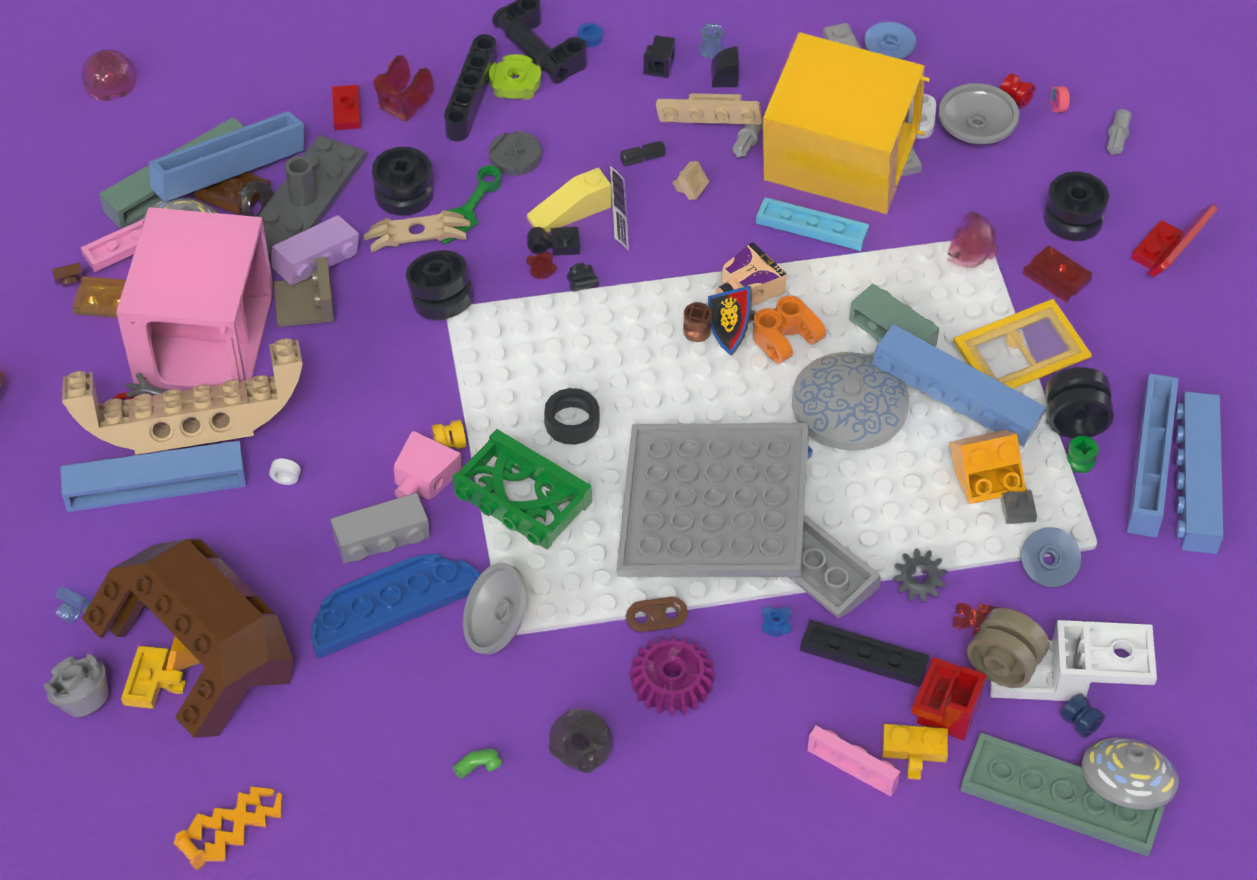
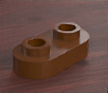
M664 597L633 603L626 611L625 620L627 626L632 631L645 633L679 627L686 620L688 611L686 604L677 597ZM667 608L675 609V618L670 619L666 616ZM636 613H644L646 621L638 623L635 619Z

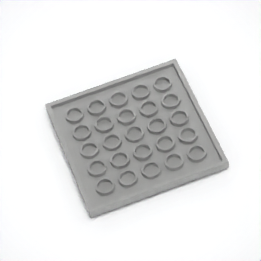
M808 423L632 424L616 569L618 577H801L809 441Z

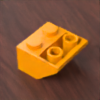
M1001 430L949 442L954 472L969 504L1000 498L1002 493H1009L1010 491H1026L1016 433Z

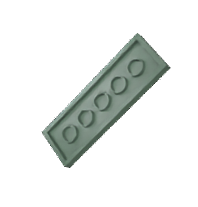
M980 733L960 789L964 793L1149 857L1165 807L1164 805L1154 809H1132L1115 804L1100 796L1089 786L1083 776L1081 767L984 733Z

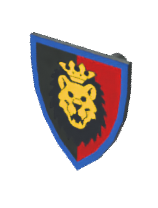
M751 286L708 296V306L712 311L711 328L720 346L730 356H733L743 338H745L749 321H754L756 312L751 310Z

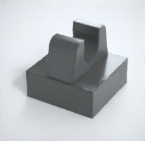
M1031 490L1002 493L1001 504L1006 524L1036 522L1037 512Z

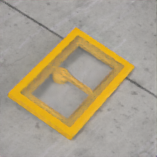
M1054 299L953 339L954 344L968 365L1012 389L1092 357L1091 352Z

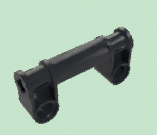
M516 0L498 9L493 15V25L501 28L505 32V36L526 56L531 58L536 65L538 64L542 71H546L554 83H561L568 77L586 68V43L583 39L571 37L551 48L531 30L537 28L542 22L540 0Z

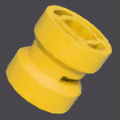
M461 419L451 421L449 425H442L441 423L431 425L434 441L449 448H466L465 433Z

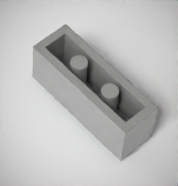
M417 493L330 519L333 538L343 564L351 561H360L374 554L389 552L394 548L410 543H419L424 539L430 538L428 519Z

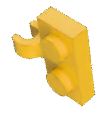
M138 646L121 697L124 706L154 709L160 688L175 694L184 693L186 681L182 680L183 672L177 670L165 671L170 654L168 649Z
M884 724L882 758L908 759L907 779H921L923 761H947L948 729Z

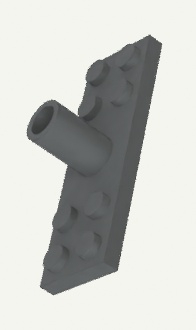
M318 135L303 156L292 157L286 162L285 181L258 215L263 220L269 261H271L272 246L310 229L322 221L366 160L365 150Z

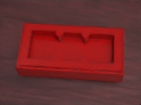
M358 85L332 86L334 130L361 129Z

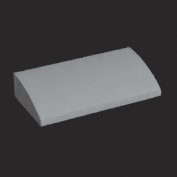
M805 515L801 577L788 578L837 618H840L863 603L881 587L880 574Z

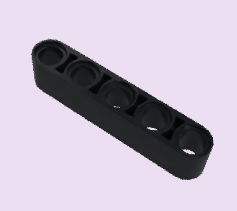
M481 34L474 38L445 110V133L451 141L460 142L465 140L472 129L489 84L490 67L495 61L497 64L496 39L492 35Z

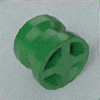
M1077 436L1072 439L1069 444V452L1067 453V460L1072 471L1087 473L1094 468L1099 450L1095 440L1087 436Z

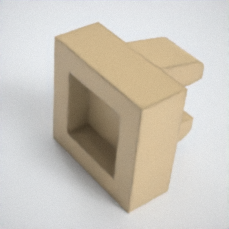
M690 161L684 170L679 173L677 180H674L672 183L677 192L685 193L688 200L699 197L708 185L709 180L699 162Z

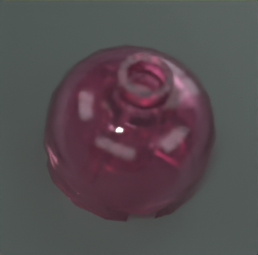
M107 49L93 53L87 58L82 68V80L86 92L97 100L111 101V97L117 95L120 98L125 97L133 90L136 84L132 63L124 54L117 50Z
M970 211L963 219L968 223L962 229L958 227L947 253L950 256L947 258V261L964 268L978 267L987 258L992 260L999 245L995 244L997 234L991 221L975 211Z

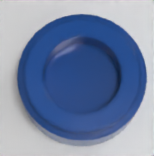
M586 23L578 28L577 37L585 41L586 47H596L603 41V30L597 24Z

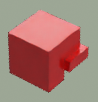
M933 657L912 706L911 713L918 715L917 724L925 727L948 729L949 736L965 741L981 703L987 674Z

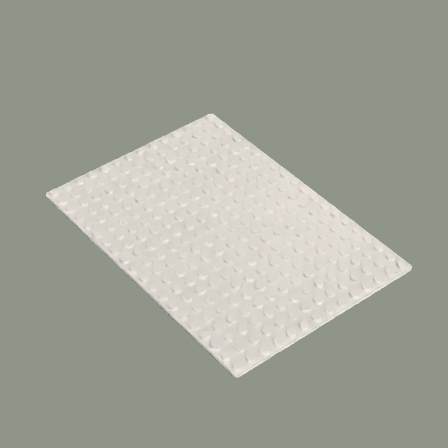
M982 236L777 264L787 273L785 293L753 305L751 310L758 312L764 308L774 309L780 298L796 296L823 322L827 334L824 339L813 345L809 344L799 333L794 335L784 334L783 336L792 347L793 355L780 364L775 363L753 341L754 321H749L745 338H743L733 356H730L720 346L713 334L712 328L709 338L702 342H693L684 336V309L694 302H701L708 306V296L715 295L716 288L722 285V271L598 287L575 292L568 291L470 304L459 315L446 319L471 458L489 441V436L498 429L592 485V504L575 517L553 541L552 546L548 550L540 545L532 544L524 535L516 530H509L498 519L481 512L490 566L496 563L513 565L522 574L526 585V611L516 635L625 619L627 609L633 603L657 598L677 597L686 604L687 610L805 593L806 591L788 577H618L616 569L632 424L798 423L792 408L793 387L798 375L807 365L820 357L840 352H855L874 356L876 346L880 341L849 321L851 302L872 283L888 291L891 296L903 304L909 305L924 318L934 322L939 327L936 348L968 364L954 344L953 339L1015 314L989 239ZM1022 330L1015 331L1022 336V344L1029 352ZM1006 335L975 347L996 379L1030 366L1018 348L1011 349L1005 344ZM1039 379L1014 388V390L1046 407L1040 424L1024 447L1019 445L1026 490L1032 491L1036 507V522L1006 524L1001 497L973 504L967 502L954 472L949 442L995 431L982 426L979 422L964 414L958 413L939 400L932 399L928 394L913 386L905 384L909 395V406L904 425L893 438L879 446L865 450H841L824 445L809 436L808 445L813 452L812 457L807 460L805 515L879 573L880 581L892 580L896 575H901V572L897 571L894 565L897 563L905 565L902 555L906 553L910 558H914L913 552L916 548L919 549L920 556L924 557L927 551L931 550L932 556L930 559L932 561L942 558L941 564L937 566L938 570L953 571L1021 561V549L1025 540L1036 530L1045 527H1055L1069 533L1077 542L1080 552L1093 550L1097 546V539L1072 469L1068 463L1060 436L1050 427L1048 421L1049 406ZM567 388H577L589 392L596 398L600 407L598 431L588 441L576 445L563 444L554 440L547 433L544 425L545 403L551 395ZM571 407L562 409L555 415V419L565 425L581 424L589 418V414L586 411ZM493 457L486 466L494 467L497 458ZM511 468L512 473H519L516 469ZM485 473L475 475V483L482 487H485L486 484L478 482L480 477L489 476L493 478V475ZM531 478L522 481H507L503 479L504 490L509 501L538 499L535 494V481ZM542 487L541 491L545 496H547L546 490H550L546 487ZM569 501L557 506L560 513L570 503ZM550 510L545 511V523L541 517H536L535 519L545 526L550 525L554 520V515ZM917 568L916 573L912 574V577L927 575V573L924 574L921 572V569ZM667 608L665 613L676 611L673 608ZM642 612L636 613L635 618L643 617L646 615Z

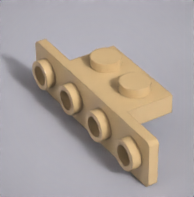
M690 93L688 99H657L656 101L660 122L760 125L763 120L759 101H742L741 95Z

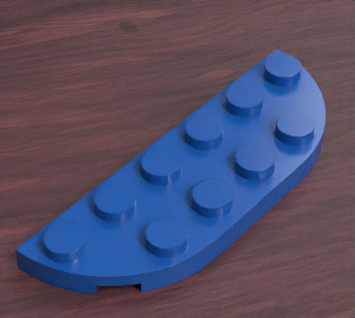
M425 554L407 558L339 587L323 600L315 620L312 621L311 639L316 658L320 659L467 597L481 574L462 560L456 562L442 558L440 554Z

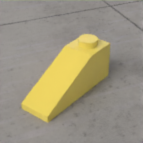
M599 167L575 176L527 214V219L533 227H542L548 233L551 231V228L563 227L611 208V184Z

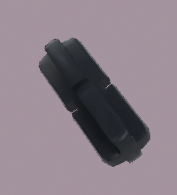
M656 141L642 145L643 148L637 146L622 150L620 152V160L623 166L643 162L644 158L647 161L664 156L665 146L663 142Z

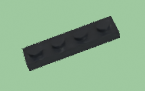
M809 620L800 644V651L918 687L921 685L929 660V655L813 620Z

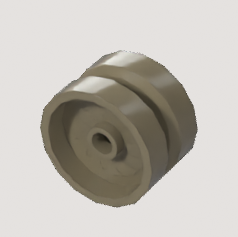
M997 608L989 612L984 619L980 631L974 635L968 645L967 655L977 671L987 674L986 678L1009 688H1022L1029 683L1034 675L1037 665L1041 663L1048 652L1050 643L1044 630L1030 617L1016 610Z

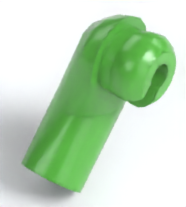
M495 749L475 750L457 762L452 769L460 779H463L475 768L483 764L488 771L496 770L502 765V759L497 755L499 752Z

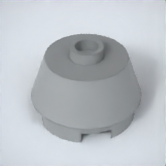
M87 654L86 658L75 660L73 656L64 659L51 670L53 677L49 683H44L49 702L72 717H82L96 711L104 704L109 694L105 667L90 654Z

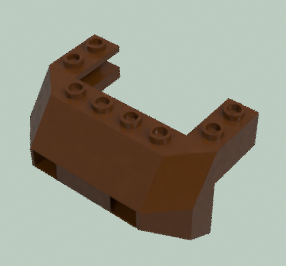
M187 538L154 544L111 568L81 618L99 638H104L108 630L116 637H126L143 606L146 605L200 661L205 668L174 717L193 738L219 736L250 686L290 684L293 657L278 616L201 539Z

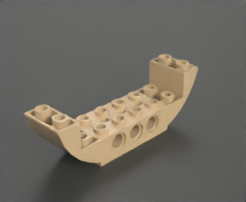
M284 338L269 344L274 372L272 377L258 375L247 381L228 380L223 382L222 385L216 386L202 384L195 386L191 390L180 391L178 389H171L160 395L140 394L135 396L134 399H110L105 401L104 404H99L93 372L76 371L63 377L62 402L71 416L85 430L115 446L135 450V455L254 436L253 430L274 417L293 394L303 365L298 340Z

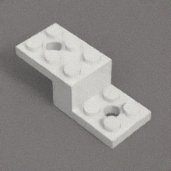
M1057 620L1052 641L1049 640L1048 652L1041 663L1037 665L1036 671L1028 684L1022 688H1009L989 680L990 697L1069 701L1080 693L1086 697L1091 682L1155 685L1157 674L1153 627L1148 624ZM1124 649L1130 656L1121 658L1114 653V650Z

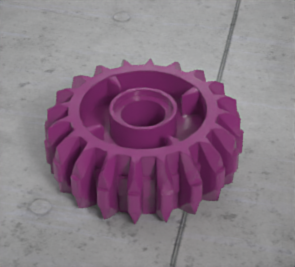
M674 635L671 636L670 641H665L660 636L657 644L648 641L646 649L640 648L637 652V657H634L632 660V668L630 670L631 688L633 692L637 693L639 702L645 701L647 710L656 706V711L659 715L664 710H669V714L672 717L676 710H680L685 716L687 707L696 711L699 707V702L705 703L708 694H711L713 690L715 672L712 659H708L706 649L699 650L697 641L688 645L686 636L681 642L676 641ZM669 674H674V675H677V676H676V677H670V676H667V675H669Z

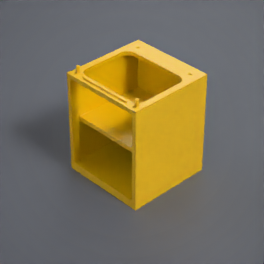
M799 32L763 117L764 180L887 214L918 134L925 136V132L919 130L922 119L924 81H930V78L924 77L925 66ZM914 99L913 121L911 124L905 122V119Z

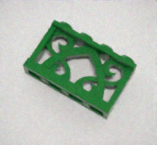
M498 429L489 436V441L469 462L452 476L453 491L460 500L472 503L483 514L493 516L501 521L509 530H516L524 535L532 544L540 545L547 550L575 517L592 504V485ZM493 457L497 458L494 467L486 466ZM511 468L516 469L519 473H512ZM481 473L493 475V478L483 476L478 479V482L486 484L485 487L473 482L472 478ZM531 478L535 481L534 488L538 499L529 501L508 500L504 490L503 479L507 481H522ZM542 487H546L550 490H546L547 496H545L541 491ZM569 501L570 503L560 513L557 506ZM546 510H550L554 515V520L548 526L535 519L536 517H541L545 523Z

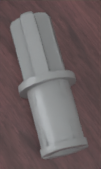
M1124 109L1116 111L1113 125L1108 130L1110 137L1107 150L1110 151L1111 155L1121 154L1124 142L1129 137L1128 127L1132 115Z
M763 120L760 125L746 124L744 128L740 129L738 139L732 148V152L736 154L737 158L745 157L750 148L757 143L758 134L763 128Z

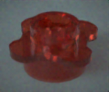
M544 252L543 254L530 255L526 258V264L530 265L531 276L537 279H546L556 272L557 266L552 262L553 255L551 253Z

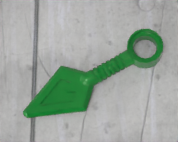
M491 165L481 167L477 172L478 186L465 205L446 210L462 214L464 219L470 221V226H455L452 228L466 232L478 224L474 209L486 192H494L501 187V171L497 167ZM491 175L496 177L492 182L482 180L485 176ZM456 238L444 239L442 243L448 244Z

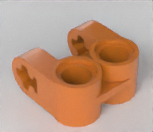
M784 296L778 300L776 308L761 309L754 316L753 341L777 364L784 362L793 355L792 347L783 336L784 334L794 335L799 333L812 345L824 339L827 335L823 322L796 296Z

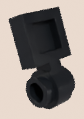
M533 227L527 234V246L534 254H542L552 248L553 256L580 254L578 227L551 228V235H548L542 227Z

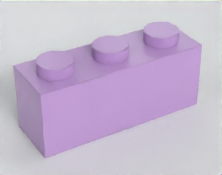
M337 215L272 246L271 268L292 286L312 276V270H317L316 258L327 257L328 267L330 268L356 255L358 252L359 233Z

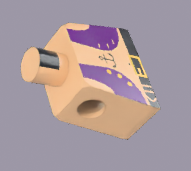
M752 242L723 266L722 285L716 288V294L751 286L753 306L785 293L787 273Z

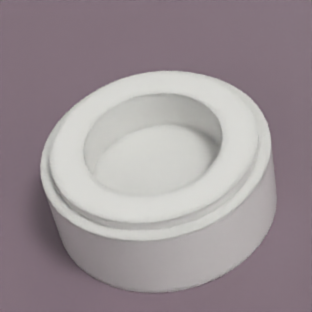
M281 458L272 462L269 475L279 484L292 485L298 481L301 469L297 463Z

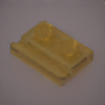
M82 276L81 285L78 287L72 306L74 314L118 318L116 312L126 280Z

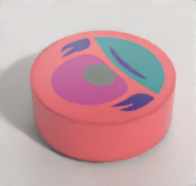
M1054 86L1050 94L1051 108L1054 113L1066 112L1070 103L1069 91L1065 86Z

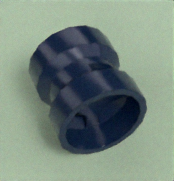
M1082 693L1069 700L1060 713V716L1067 723H1073L1076 726V732L1083 738L1092 735L1105 720V715L1098 708H1092L1090 700Z

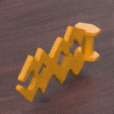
M250 786V795L238 792L236 809L214 808L212 817L197 813L188 830H182L176 834L174 844L190 860V864L195 870L203 867L206 861H225V844L244 846V827L246 825L266 827L265 816L281 818L282 794L277 793L273 808L261 806L259 797L273 796L274 790ZM246 804L256 805L255 813L246 812ZM222 819L234 822L233 832L219 831L222 828ZM202 827L217 829L215 830V845L205 842V851L198 850L191 842V838L202 841Z

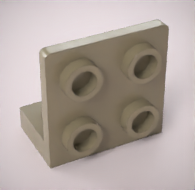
M327 257L316 258L317 270H312L311 278L302 280L292 286L286 280L274 282L278 327L334 321Z

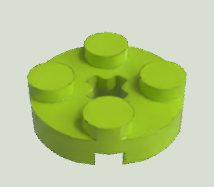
M519 54L504 56L503 61L497 65L495 61L489 70V82L494 95L498 98H522L526 100L533 98L535 91L541 85L540 66L532 63V59L528 56ZM519 75V78H513V76Z

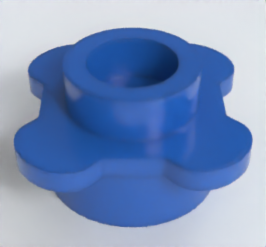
M765 607L762 609L761 615L764 617V623L761 625V629L764 633L779 637L791 632L792 625L789 623V618L792 616V611L789 608L772 609L771 607Z

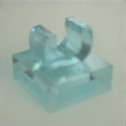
M60 586L55 594V597L63 602L58 608L56 615L71 625H74L80 612L85 613L91 603L63 586Z

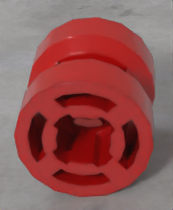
M1010 73L1004 79L1000 89L1009 94L1017 106L1024 108L1031 101L1036 86L1028 81L1023 82L1020 76Z

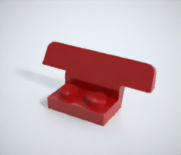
M1212 203L1202 209L1183 231L1160 220L1133 251L1131 259L1151 269L1147 274L1153 277L1157 276L1171 265L1218 208Z

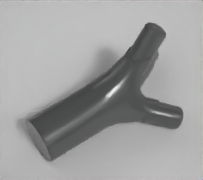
M141 373L136 374L140 384L128 382L125 384L126 388L132 389V391L126 393L128 398L143 393L150 394L151 396L160 395L167 391L150 385Z

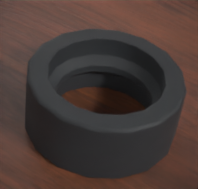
M567 388L551 395L545 403L544 425L547 433L554 440L563 444L576 445L588 441L598 431L600 407L596 398L589 392L577 388ZM571 407L586 411L589 414V418L581 424L565 425L556 420L555 415L562 409Z

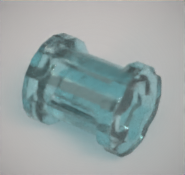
M714 23L704 25L700 30V36L703 39L700 45V53L706 58H714L717 53L723 50L720 43L723 37V29Z

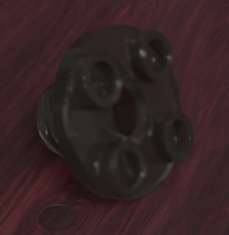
M574 709L564 712L556 719L550 730V753L557 757L564 765L583 773L593 772L596 768L603 765L612 752L613 736L609 726L600 716L591 711Z

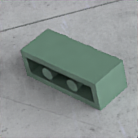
M874 283L851 302L849 321L877 340L881 341L892 324L925 342L935 347L937 346L939 327Z

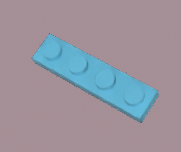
M764 197L756 216V224L861 251L869 231V224L766 197Z

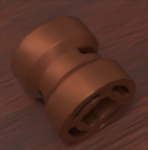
M694 302L684 309L683 334L688 340L702 342L709 338L712 311L709 306L701 302Z

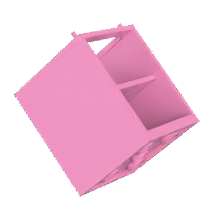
M148 208L116 312L133 383L140 384L136 377L137 373H141L143 378L152 386L167 390L178 389L180 391L191 390L195 386L202 384L216 386L222 385L223 382L228 380H238L241 382L252 379L274 296L262 217Z

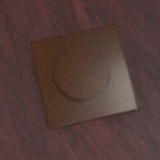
M80 262L52 269L56 285L62 284V287L76 285L79 283V279H83Z

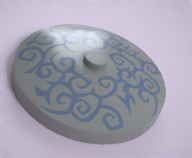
M855 352L829 354L811 362L798 375L792 394L793 413L798 423H808L809 436L824 445L841 450L870 449L893 438L904 425L909 406V395L905 383L871 364L873 356Z

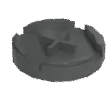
M514 131V134L507 135V132L500 134L493 139L489 146V161L492 166L497 167L501 173L506 175L521 176L530 173L539 166L542 160L540 142L533 135L526 132Z

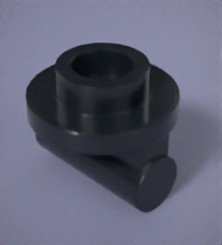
M583 262L570 267V272L566 275L567 280L570 282V289L573 292L599 285V279L594 275L592 265H585Z

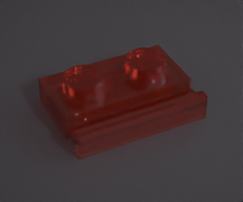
M1050 245L1044 248L1023 269V275L1066 303L1071 296H1075L1091 281L1093 273Z

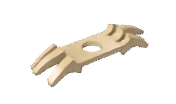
M444 210L440 214L401 220L385 218L369 228V231L364 234V240L380 237L370 245L371 252H375L385 246L399 247L400 243L438 239V241L447 238L467 240L465 232L452 227L470 226V221L464 219L462 214ZM416 224L425 227L424 231L420 234H412L409 232V229Z

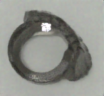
M258 180L248 182L237 192L241 196L243 215L258 217L274 196L270 186ZM255 191L260 194L259 203L261 204V209L257 215H253L250 210V200Z

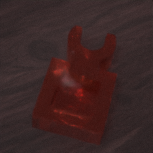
M957 603L955 613L962 614L965 617L954 616L952 626L957 629L973 627V635L980 631L981 624L988 613L999 607L979 603L978 610H973L966 603Z

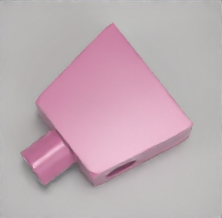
M412 431L394 464L395 483L398 485V488L395 490L397 498L417 493L425 499H433L452 481V476L462 469L461 453Z

